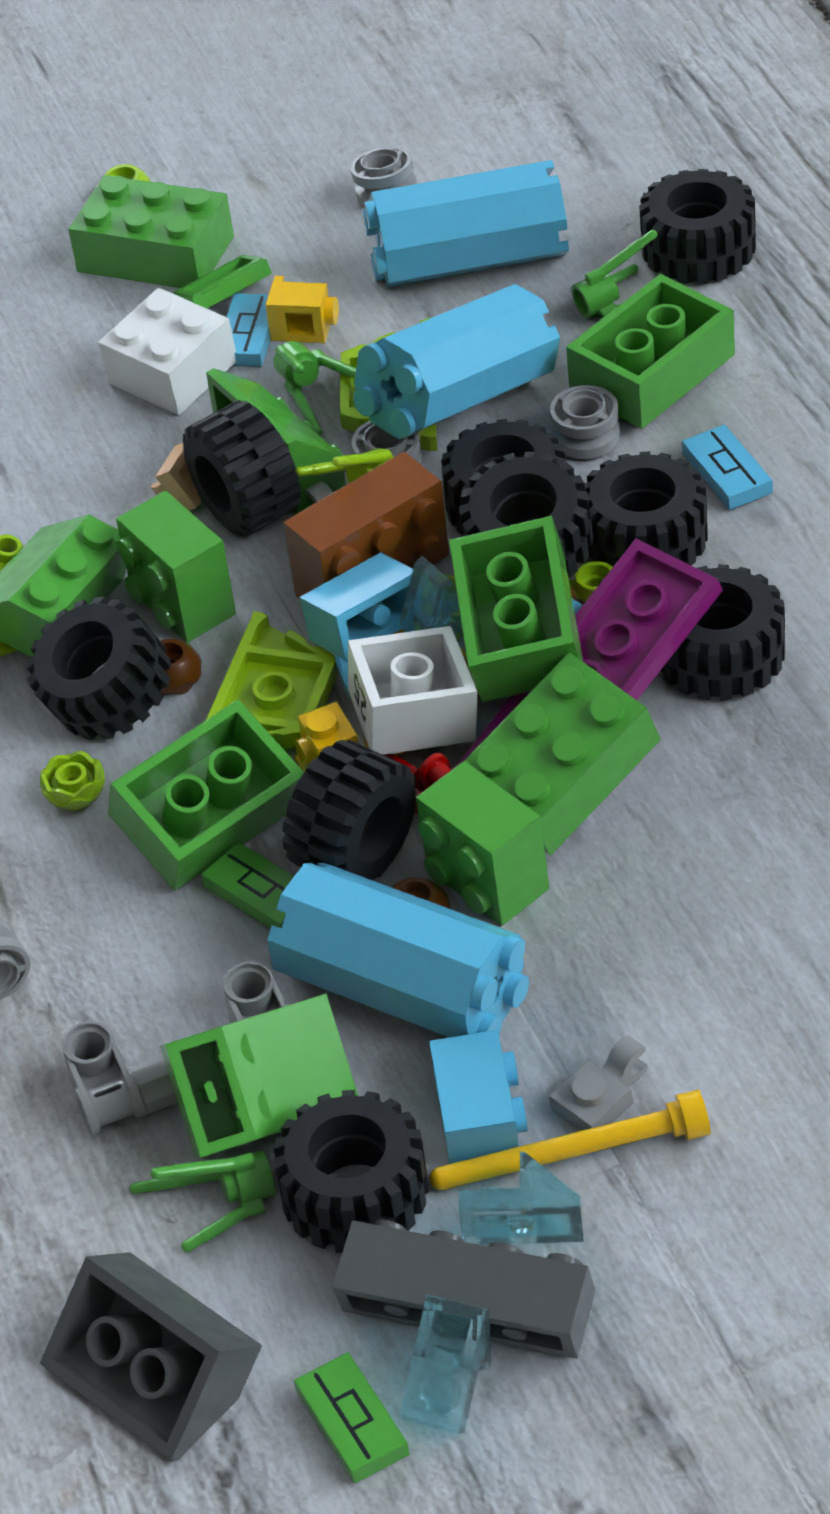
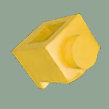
M274 276L265 304L271 341L325 343L330 325H336L339 316L338 298L329 297L327 283L285 282L284 276Z
M337 701L298 716L301 738L295 740V748L298 754L294 756L295 763L305 772L311 761L316 759L327 746L332 747L336 741L351 740L358 743V736Z

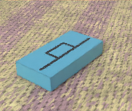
M234 294L227 314L236 348L234 353L236 363L233 366L262 367L271 340L265 306L269 294Z
M725 424L682 440V454L697 469L701 477L729 510L773 493V480Z

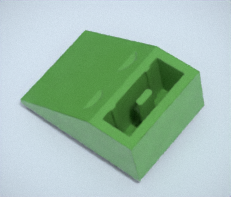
M327 994L160 1046L195 1158H202L281 1132V1127L287 1119L297 1120L296 1110L305 1103L311 1107L318 1104L317 1097L329 1093L331 1098L341 1097L343 1090H355V1096H358Z

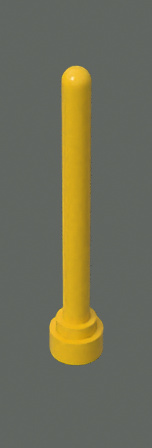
M699 1089L676 1094V1101L665 1103V1110L436 1167L430 1173L429 1181L433 1188L446 1190L671 1132L674 1138L685 1135L687 1141L711 1135L706 1106Z

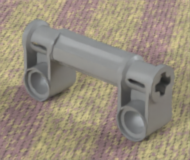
M247 961L238 963L231 967L224 976L223 988L230 1023L287 1006L271 971L267 966L259 962ZM87 1021L78 1023L71 1027L64 1035L62 1048L70 1081L91 1136L100 1134L101 1127L131 1115L139 1119L147 1116L149 1113L178 1103L163 1056L135 1067L127 1068L112 1033L107 1026L99 1022Z

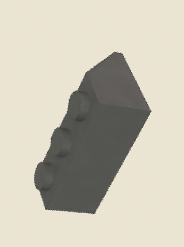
M130 1252L85 1257L39 1364L167 1459L175 1461L179 1460L239 1399L262 1345Z

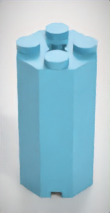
M542 161L371 192L370 201L364 202L365 208L362 209L366 235H375L377 247H373V254H371L375 281L385 280L386 288L565 256L569 251L568 240L559 242V231L568 230L567 217L558 175L550 176L555 168L553 161Z
M513 284L362 347L358 352L354 405L360 414L369 417L371 423L400 440L554 371L560 335L555 325L547 326L543 315L549 311L544 300L517 284Z
M304 863L280 895L276 910L286 913L282 928L272 925L267 939L273 970L447 1037L498 1030L500 1034L502 1022L511 1007L518 1008L526 997L529 978L521 974L524 967L525 941L519 934L326 863H318V866L312 863Z

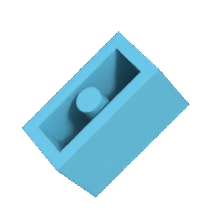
M381 552L300 597L309 640L344 660H348V640L394 634L427 615L418 571Z
M498 1030L430 1040L433 1072L449 1164L519 1147L517 1133L528 1131L525 1107L522 1096L511 1098L509 1087L519 1086L516 1061L513 1051L502 1053Z

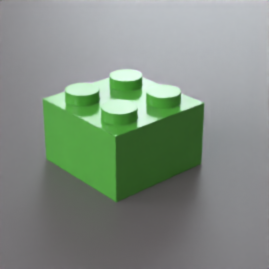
M165 490L116 518L120 540L117 541V549L126 564L128 577L124 580L126 589L136 603H144L154 612L163 628L166 630L172 628L188 643L236 615L223 540Z
M463 761L416 797L420 821L418 823V830L423 840L425 852L424 866L426 871L436 883L442 886L447 884L459 893L474 912L478 914L485 913L499 925L503 926L549 890L541 816L466 761Z

